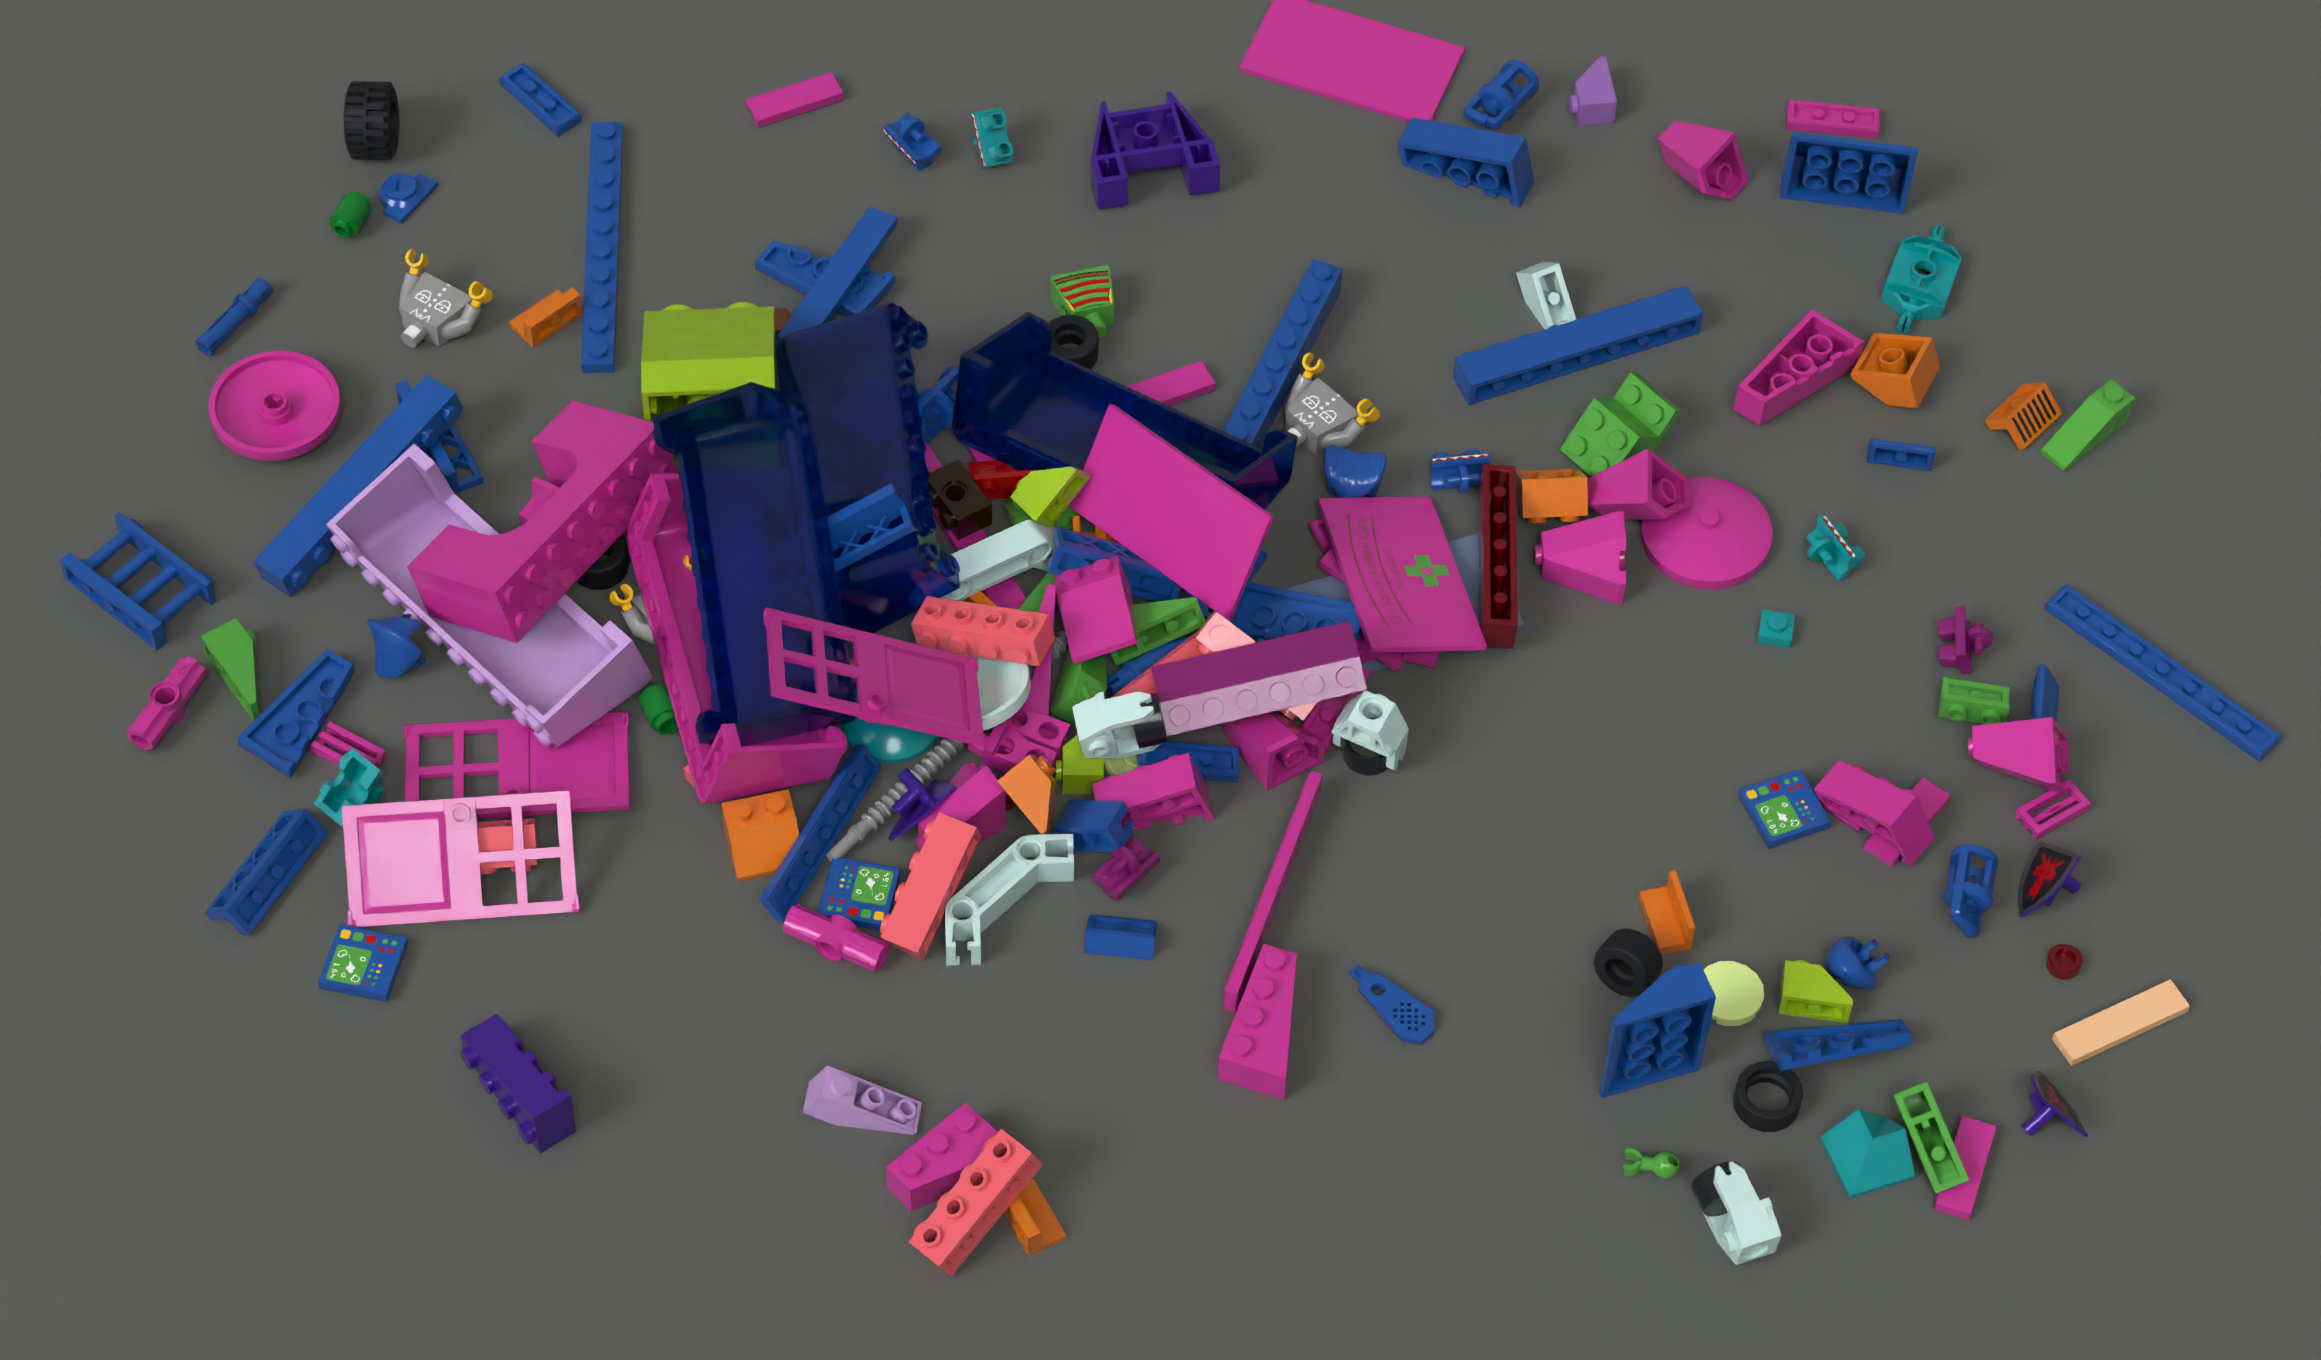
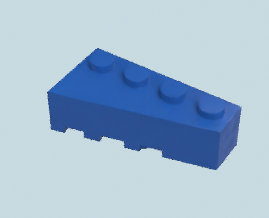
M1412 118L1398 141L1403 166L1439 179L1442 175L1448 176L1456 182V185L1467 188L1469 184L1484 189V195L1496 199L1500 195L1511 199L1510 204L1521 208L1535 183L1526 137Z

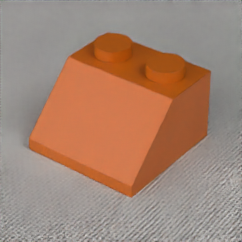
M1873 333L1851 372L1852 379L1888 406L1918 408L1940 368L1933 337Z
M1578 468L1516 471L1518 514L1522 518H1527L1528 523L1547 522V517H1560L1561 522L1579 521V516H1588L1587 476Z
M1028 755L997 782L1040 834H1047L1053 828L1057 781L1052 775L1056 770L1044 756L1037 758L1036 755Z
M789 789L721 803L723 826L737 882L775 874L799 836L797 819Z

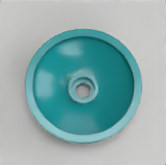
M857 688L848 696L846 701L858 703ZM841 713V730L846 734L848 745L852 749L855 745H865L879 763L895 764L913 760L929 750L938 738L936 735L889 724L868 723L858 717Z

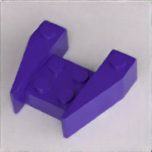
M1171 91L1166 92L1165 105L1109 113L1106 101L1101 102L1091 158V188L1097 209L1128 205L1127 173L1177 165L1181 166L1189 195L1220 191V162L1214 143Z

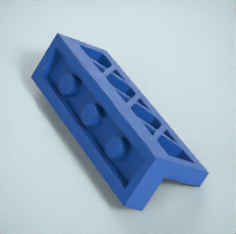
M407 380L395 384L398 405L412 391ZM451 424L439 436L436 444L426 450L425 454L437 464L452 491L456 494L483 484L484 480L455 424ZM445 444L459 449L455 458L447 456L443 448ZM458 467L469 470L473 476L458 481L456 469Z
M891 483L775 544L777 555L787 565L793 586L799 592L910 534L916 529L907 501ZM902 516L903 524L893 529H887L892 520ZM869 532L874 533L869 542L863 545L858 544L862 536ZM839 548L844 549L840 557L829 560L833 551ZM810 563L815 564L810 573L802 577L800 576L799 569Z
M1055 526L1052 534L1055 548L1047 566L1049 574L1060 575L1069 569H1078L1093 564L1100 559L1118 556L1131 586L1132 596L1155 602L1175 600L1181 586L1122 544Z
M307 809L283 811L208 907L205 914L211 920L227 919L241 935H249L328 832Z

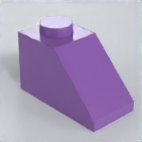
M1606 56L1599 57L1575 82L1574 94L1569 96V110L1571 114H1575L1578 126L1614 123L1617 99Z

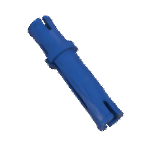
M258 277L241 296L238 294L232 300L233 304L204 334L196 339L195 345L198 346L197 348L205 355L210 356L244 319L252 317L256 313V308L273 292V289L269 287L270 284L265 279Z
M1184 636L1182 639L1179 637L1146 652L1134 661L1128 660L1123 663L1122 669L1107 678L1106 693L1111 690L1107 697H1112L1188 637Z

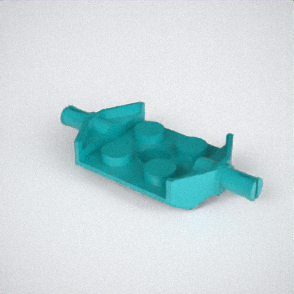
M1935 225L1931 236H1928V238L1913 235L1901 240L1881 297V301L1901 316L1896 327L1900 333L1904 324L1903 334L1909 333L1913 320L1936 319L1943 316L1944 307L1962 260L1954 246L1943 243V237L1946 233V229L1941 226L1938 234L1939 225ZM1926 269L1931 274L1921 275L1916 270Z

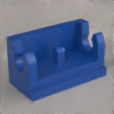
M1071 800L1054 829L1058 834H1073V851L1114 852L1118 846H1125L1133 831L1134 821H1126L1122 828L1121 820L1128 809L1124 801Z

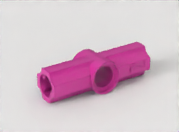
M189 656L180 658L164 682L157 683L151 688L149 693L150 701L126 732L128 739L136 747L145 751L153 750L170 725H174L183 719L185 714L184 706L207 676L206 668L198 660Z
M799 904L792 906L786 915L783 932L813 945L816 951L828 960L838 962L843 958L874 973L878 970L880 971L886 962L889 944L858 931L856 925L844 916L833 915L829 918Z

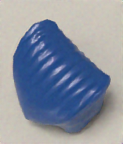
M1329 445L1324 455L1327 491L1329 494L1334 495L1335 490L1341 498L1364 497L1365 495L1367 497H1376L1387 463L1386 455L1382 452H1353L1352 450L1343 449L1335 445Z
M411 614L367 620L374 640V665L378 676L397 678L425 662L426 657L417 660L422 651L409 637L410 633L421 628L418 620L408 619L412 616Z

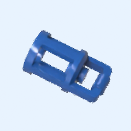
M1508 60L1502 66L1500 72L1488 84H1485L1478 91L1475 98L1464 108L1465 118L1493 130L1500 128L1515 115L1516 110L1528 98H1531L1539 90L1538 77L1527 64L1519 60ZM1520 72L1529 82L1524 88H1521L1513 81ZM1505 87L1512 93L1511 95L1504 89ZM1481 105L1487 114L1476 109Z
M951 366L941 374L939 381L932 388H928L920 393L917 403L913 406L912 410L918 441L923 443L930 442L942 429L946 430L952 427L957 420V416L965 408H970L978 402L981 397V389L976 378L968 370L959 366ZM959 378L964 380L970 388L961 397L951 388Z
M1974 844L1958 846L1951 852L1948 883L1944 893V901L1950 907L1951 918L1967 938L1979 936L1982 913L1991 908L1995 873L1999 863L1997 855L1992 850ZM1971 855L1985 859V867H1970ZM1968 878L1975 879V882L1971 883L1967 882Z

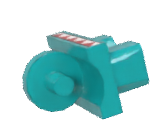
M1002 107L970 113L975 133V139L972 140L973 146L978 147L982 168L1012 163L1014 152L1012 143L1008 139L1006 130L1007 120Z
M1827 515L1818 517L1816 527L1806 537V540L1811 545L1807 556L1812 562L1822 560L1837 581L1845 580L1851 569L1860 566L1865 553L1860 546H1850L1847 543V529L1842 522L1832 523Z

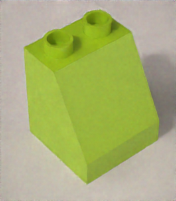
M737 302L729 305L727 308L693 309L686 305L677 304L668 306L662 311H644L641 355V394L644 420L661 425L679 473L780 468L777 344L774 306L758 307L749 302Z

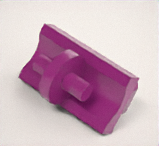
M1965 606L1955 607V616L1938 619L1941 641L1955 639L1953 644L1939 645V659L1942 667L1959 666L1962 675L1971 674L1972 649H1974V653L1977 655L1983 654L1984 648L1991 646L1993 643V633L1989 629L1983 628L1981 622H1975L1973 628H1971L1970 621L1966 620Z
M1134 836L1125 846H1118L1114 850L1113 856L1093 874L1092 880L1101 886L1103 892L1114 901H1119L1139 880H1142L1160 862V855L1147 849Z

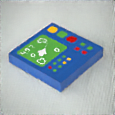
M1801 769L1739 790L1738 796L1768 849L1830 828L1831 821Z
M844 858L832 859L818 913L829 918L833 915L844 916L852 921L856 927L880 931L884 917L887 913L891 914L901 876V868Z
M340 924L318 982L319 988L387 1002L408 946L407 937Z

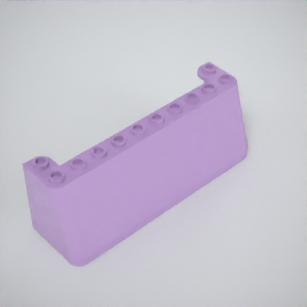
M415 444L408 448L326 524L333 534L330 541L341 552L340 556L352 568L358 565L363 570L361 575L373 588L380 585L384 589L382 595L395 608L400 604L405 609L403 614L412 615L408 619L418 620L427 629L424 632L425 635L437 647L441 644L447 647L449 650L446 654L456 665L460 667L465 664L470 669L468 671L469 676L480 687L486 683L492 689L489 692L498 704L502 707L508 704L514 710L511 714L524 727L529 725L535 731L533 733L534 736L546 748L551 744L558 748L642 690L654 679L632 639L611 620L603 627L600 626L566 594L546 612L518 643L430 617L407 566L449 524L485 535H499V533L454 494L437 464Z

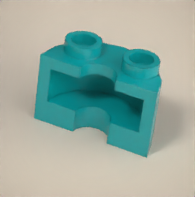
M351 748L349 752L342 756L338 763L340 768L338 777L335 780L326 781L321 786L319 796L313 803L340 826H343L342 806L378 803L384 793V788L380 786L381 779L386 777L385 774L354 748Z

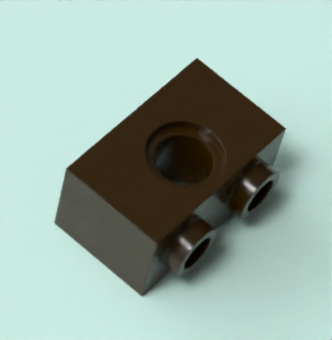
M959 459L924 475L925 490L922 491L926 504L930 508H935L944 529L947 531L951 530L957 540L992 525V504Z

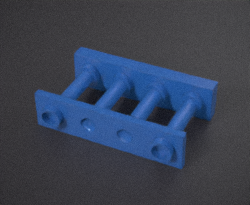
M118 512L114 515L119 534L87 560H79L70 552L60 559L64 578L151 647L159 650L167 643L163 629L165 627L164 623L197 595L209 605L216 602L212 588L214 583L205 572H197L146 533L138 521L133 518L129 520ZM127 543H130L140 551V553L110 577L105 576L103 578L95 572L99 566ZM151 560L163 569L133 595L128 594L126 596L118 590L119 586ZM173 578L186 586L185 589L156 613H148L141 607L143 603Z

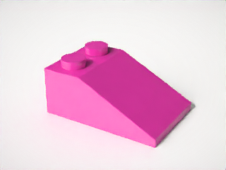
M1118 556L1100 559L1093 564L1078 569H1069L1055 576L1056 595L1074 664L1138 643L1131 586Z

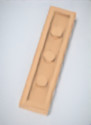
M2170 979L2055 1032L2052 1040L2068 1063L2073 1066L2187 1013L2190 1005Z

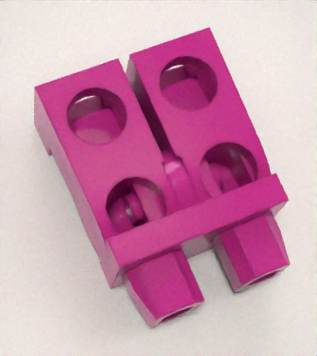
M1021 707L1012 717L993 727L991 734L983 732L984 743L982 746L968 743L967 749L983 757L982 765L988 766L990 769L993 767L1005 774L1028 755H1036L1037 758L1044 756L1055 769L1056 760L1060 759L1063 753V746L1069 741L1071 724Z

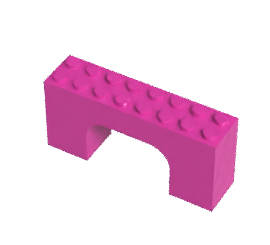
M571 401L532 440L548 482L560 487L522 526L499 535H485L449 524L407 566L428 615L518 643L627 529L650 474L679 473L661 425Z

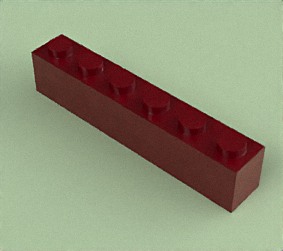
M1483 464L1479 483L1480 628L1487 644L1486 648L1513 649L1518 627L1516 466Z

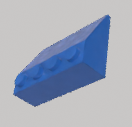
M1792 132L1784 161L1780 198L1904 214L1918 148Z
M1700 962L1690 965L1680 964L1666 971L1613 1019L1599 1090L1601 1098L1700 1070L1716 1000L1714 991Z

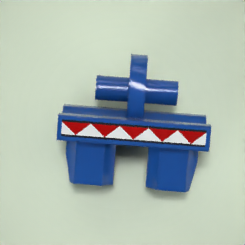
M906 113L897 122L883 126V133L893 142V146L899 152H903L911 161V165L917 171H921L932 164L934 156L941 153V145L924 129L925 125L921 119L913 118L909 113Z
M1478 449L1466 450L1462 455L1450 456L1446 452L1434 453L1430 459L1431 489L1459 488L1460 493H1468L1469 487L1479 486L1483 464H1490L1489 453H1480Z

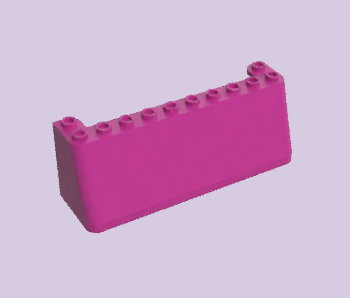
M764 471L650 474L627 526L626 539L697 797L701 804L720 803L829 779L833 772L836 771L837 764L843 753L847 750L846 734L838 726L827 727L822 721L820 708L771 697L767 630L764 625L763 612L768 607L793 613L790 612L787 603V589L782 585L779 576V562L772 553L771 535L766 531L763 522L764 513L773 500L772 487L767 484ZM697 551H701L705 556V564L701 568V572L694 574L684 566L683 559L688 554L690 564L698 566L700 561L697 557ZM782 625L783 649L804 654L803 643L801 640H798L795 628ZM784 662L786 686L814 693L810 668Z

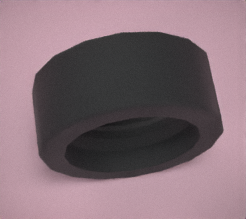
M1775 1062L1755 1063L1748 1066L1739 1075L1733 1096L1734 1110L1740 1120L1750 1128L1762 1132H1778L1789 1127L1797 1118L1803 1098L1802 1083L1792 1070L1780 1071ZM1757 1083L1777 1085L1788 1095V1105L1778 1111L1760 1109L1750 1102L1747 1096L1748 1089Z

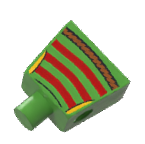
M1109 265L1050 276V298L1060 316L1076 315L1084 317L1093 323L1098 331V338L1104 337L1107 333L1106 326L1114 323V297Z

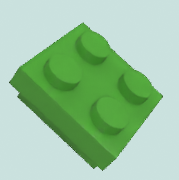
M1630 372L1613 398H1593L1560 450L1592 477L1646 449L1654 453L1682 411L1639 373Z

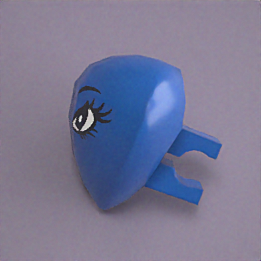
M1845 937L1838 940L1831 947L1826 956L1825 967L1829 975L1838 983L1862 990L1876 988L1875 971L1887 963L1890 956L1885 952L1880 957L1873 956L1870 958L1871 951L1876 949L1878 944L1875 939H1872L1863 946L1862 942L1856 938Z

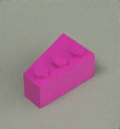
M1189 753L1174 755L1167 760L1152 765H1142L1133 771L1107 776L1101 781L1092 783L1095 801L1125 802L1128 809L1121 820L1122 828L1126 821H1134V831L1151 828V822L1172 820V825L1183 824V818L1204 816V821L1215 820L1208 785Z
M1839 760L1814 788L1825 811L1857 832L1864 828L1871 834L1879 835L1885 844L1889 843L1900 851L1902 855L1901 862L1909 867L1912 866L1935 839L1919 804L1921 801L1913 791L1909 789L1901 790L1893 786L1884 777L1879 776L1876 778L1868 774L1859 765L1853 764L1851 766Z

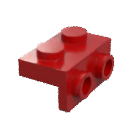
M1033 457L968 462L970 476L988 500L1011 498L1010 496L1016 490L1018 482L1027 476L1030 471H1036Z

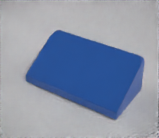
M1871 438L1868 443L1866 462L1931 471L1936 447Z
M2040 664L2033 683L2031 719L2053 717L2057 722L2059 685L2047 666Z
M1091 914L1088 917L1084 951L1088 954L1151 960L1154 956L1158 922Z

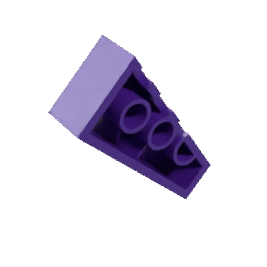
M497 1014L460 1035L463 1050L460 1051V1056L465 1065L470 1070L473 1068L477 1070L480 1074L479 1081L489 1095L492 1093L496 1095L499 1099L498 1105L503 1115L508 1120L511 1118L515 1120L519 1125L517 1126L518 1133L527 1145L532 1143L538 1152L542 1153L576 1132L571 1095L565 1089L558 1090L555 1085L556 1080L548 1070L542 1073L537 1058L530 1050L524 1054L522 1053L523 1046L520 1039Z

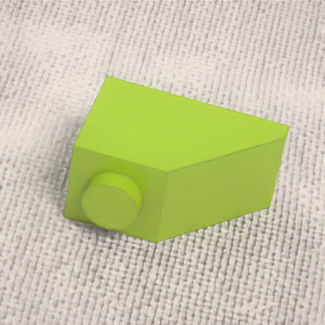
M1072 466L1030 471L1027 476L1018 482L1016 490L1010 497L1035 522L1051 527L1092 476L1088 472Z
M1077 734L1063 746L1062 760H1056V780H1062V794H1094L1092 783L1104 779V758H1084Z
M1785 960L1781 976L1778 1014L1848 1023L1853 999L1829 973L1818 964H1810L1804 960Z

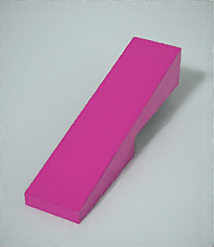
M1048 583L1039 613L1049 614L1053 632H1055L1056 585ZM1054 642L1041 665L1035 668L1030 693L1023 706L1049 717Z

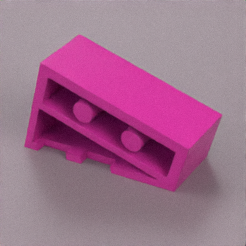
M965 1102L886 1166L887 1189L910 1211L938 1201L942 1195L950 1192L959 1181L964 1168L977 1159L982 1153L987 1140L998 1132Z

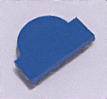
M418 173L415 178L408 174L390 176L379 189L380 201L385 207L383 215L402 224L438 187L437 182L421 173Z

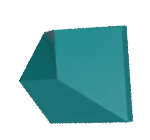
M1857 1109L1820 1137L1824 1150L1848 1199L1915 1178L1906 1128L1885 1116Z

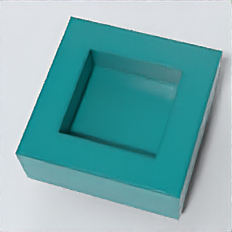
M1762 609L1757 643L1790 648L1795 614Z

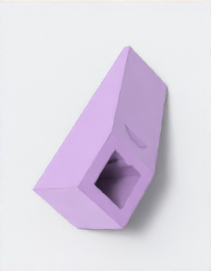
M827 1065L809 1081L803 1113L833 1125L915 1135L917 1133L922 1102Z

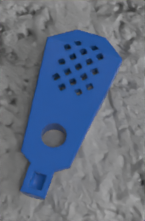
M1359 964L1348 972L1360 982L1358 991L1380 1014V1018L1401 1041L1422 1045L1434 1035L1433 1009L1381 974H1369ZM1380 989L1384 993L1382 995H1375L1372 991Z

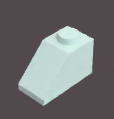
M1542 262L1516 272L1524 301L1544 330L1553 325H1561L1576 320L1559 263Z

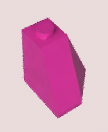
M1674 121L1658 138L1665 164L1704 194L1733 200L1749 183L1735 132Z
M1649 449L1587 479L1588 506L1601 516L1616 511H1623L1624 520L1664 519L1689 506V479Z
M1616 511L1541 532L1540 545L1534 546V565H1540L1541 578L1615 604H1623L1626 587V570H1624L1626 551L1624 512Z
M1274 711L1224 723V735L1233 747H1239V755L1266 791L1324 763L1325 742L1323 739Z
M2053 717L1972 726V737L1968 738V751L1970 757H1973L1981 767L2056 792L2064 791L2065 780H2060L2061 775L2068 774L2070 768L2068 734Z
M969 761L956 773L948 783L954 786L955 789L931 813L917 823L918 837L915 838V841L920 851L926 841L924 839L926 827L931 820L935 821L939 812L976 827L982 835L980 842L1006 829V791L997 782V778L988 766L981 765L976 767L974 762Z

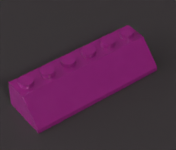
M1350 621L1151 667L1167 736L1367 690Z

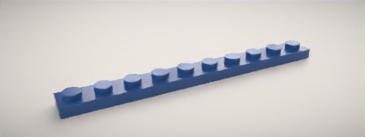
M591 122L581 359L582 373H610L615 370L623 122Z

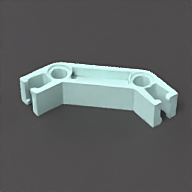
M1026 520L948 555L936 562L907 596L919 610L927 596L964 601L965 598L1034 567L1048 572L1047 566L1051 558L1049 555L1055 548L1052 535L1055 527H1049L1034 520Z
M1073 834L1022 836L948 901L945 908L946 965L960 964L959 956H956L955 941L971 940L967 943L968 950H971V965H981V933L1038 882L1074 881ZM962 917L968 918L967 920H958V918Z

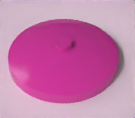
M279 350L257 353L230 366L215 382L210 393L208 410L216 436L230 450L255 460L278 461L297 457L320 445L331 434L338 422L341 412V399L334 376L322 363L305 354Z
M1688 478V507L1664 519H1642L1641 542L1648 559L1668 578L1693 588L1723 589L1747 581L1763 567L1771 548L1772 524L1764 506L1746 489L1719 478Z

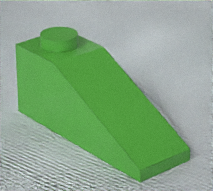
M2109 380L2086 399L2044 445L2040 453L2065 472L2129 422L2136 398L2114 380Z
M1191 597L1133 604L1138 643L1110 652L1109 654L1115 666L1201 628L1206 620L1197 598Z
M234 618L200 637L206 658L252 721H254L260 715L258 666L254 648L258 643L252 630L249 627L243 628L237 618Z
M1068 649L1050 712L1076 727L1072 707L1084 700L1093 698L1099 692H1103L1104 696L1106 694L1105 654L1074 664Z
M1924 1082L1894 1094L1896 1108L1935 1194L1969 1182L1967 1173L1928 1083Z

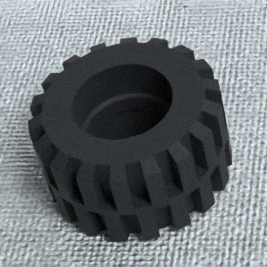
M352 81L347 89L344 103V136L348 153L353 160H392L396 152L399 138V106L397 94L391 82Z

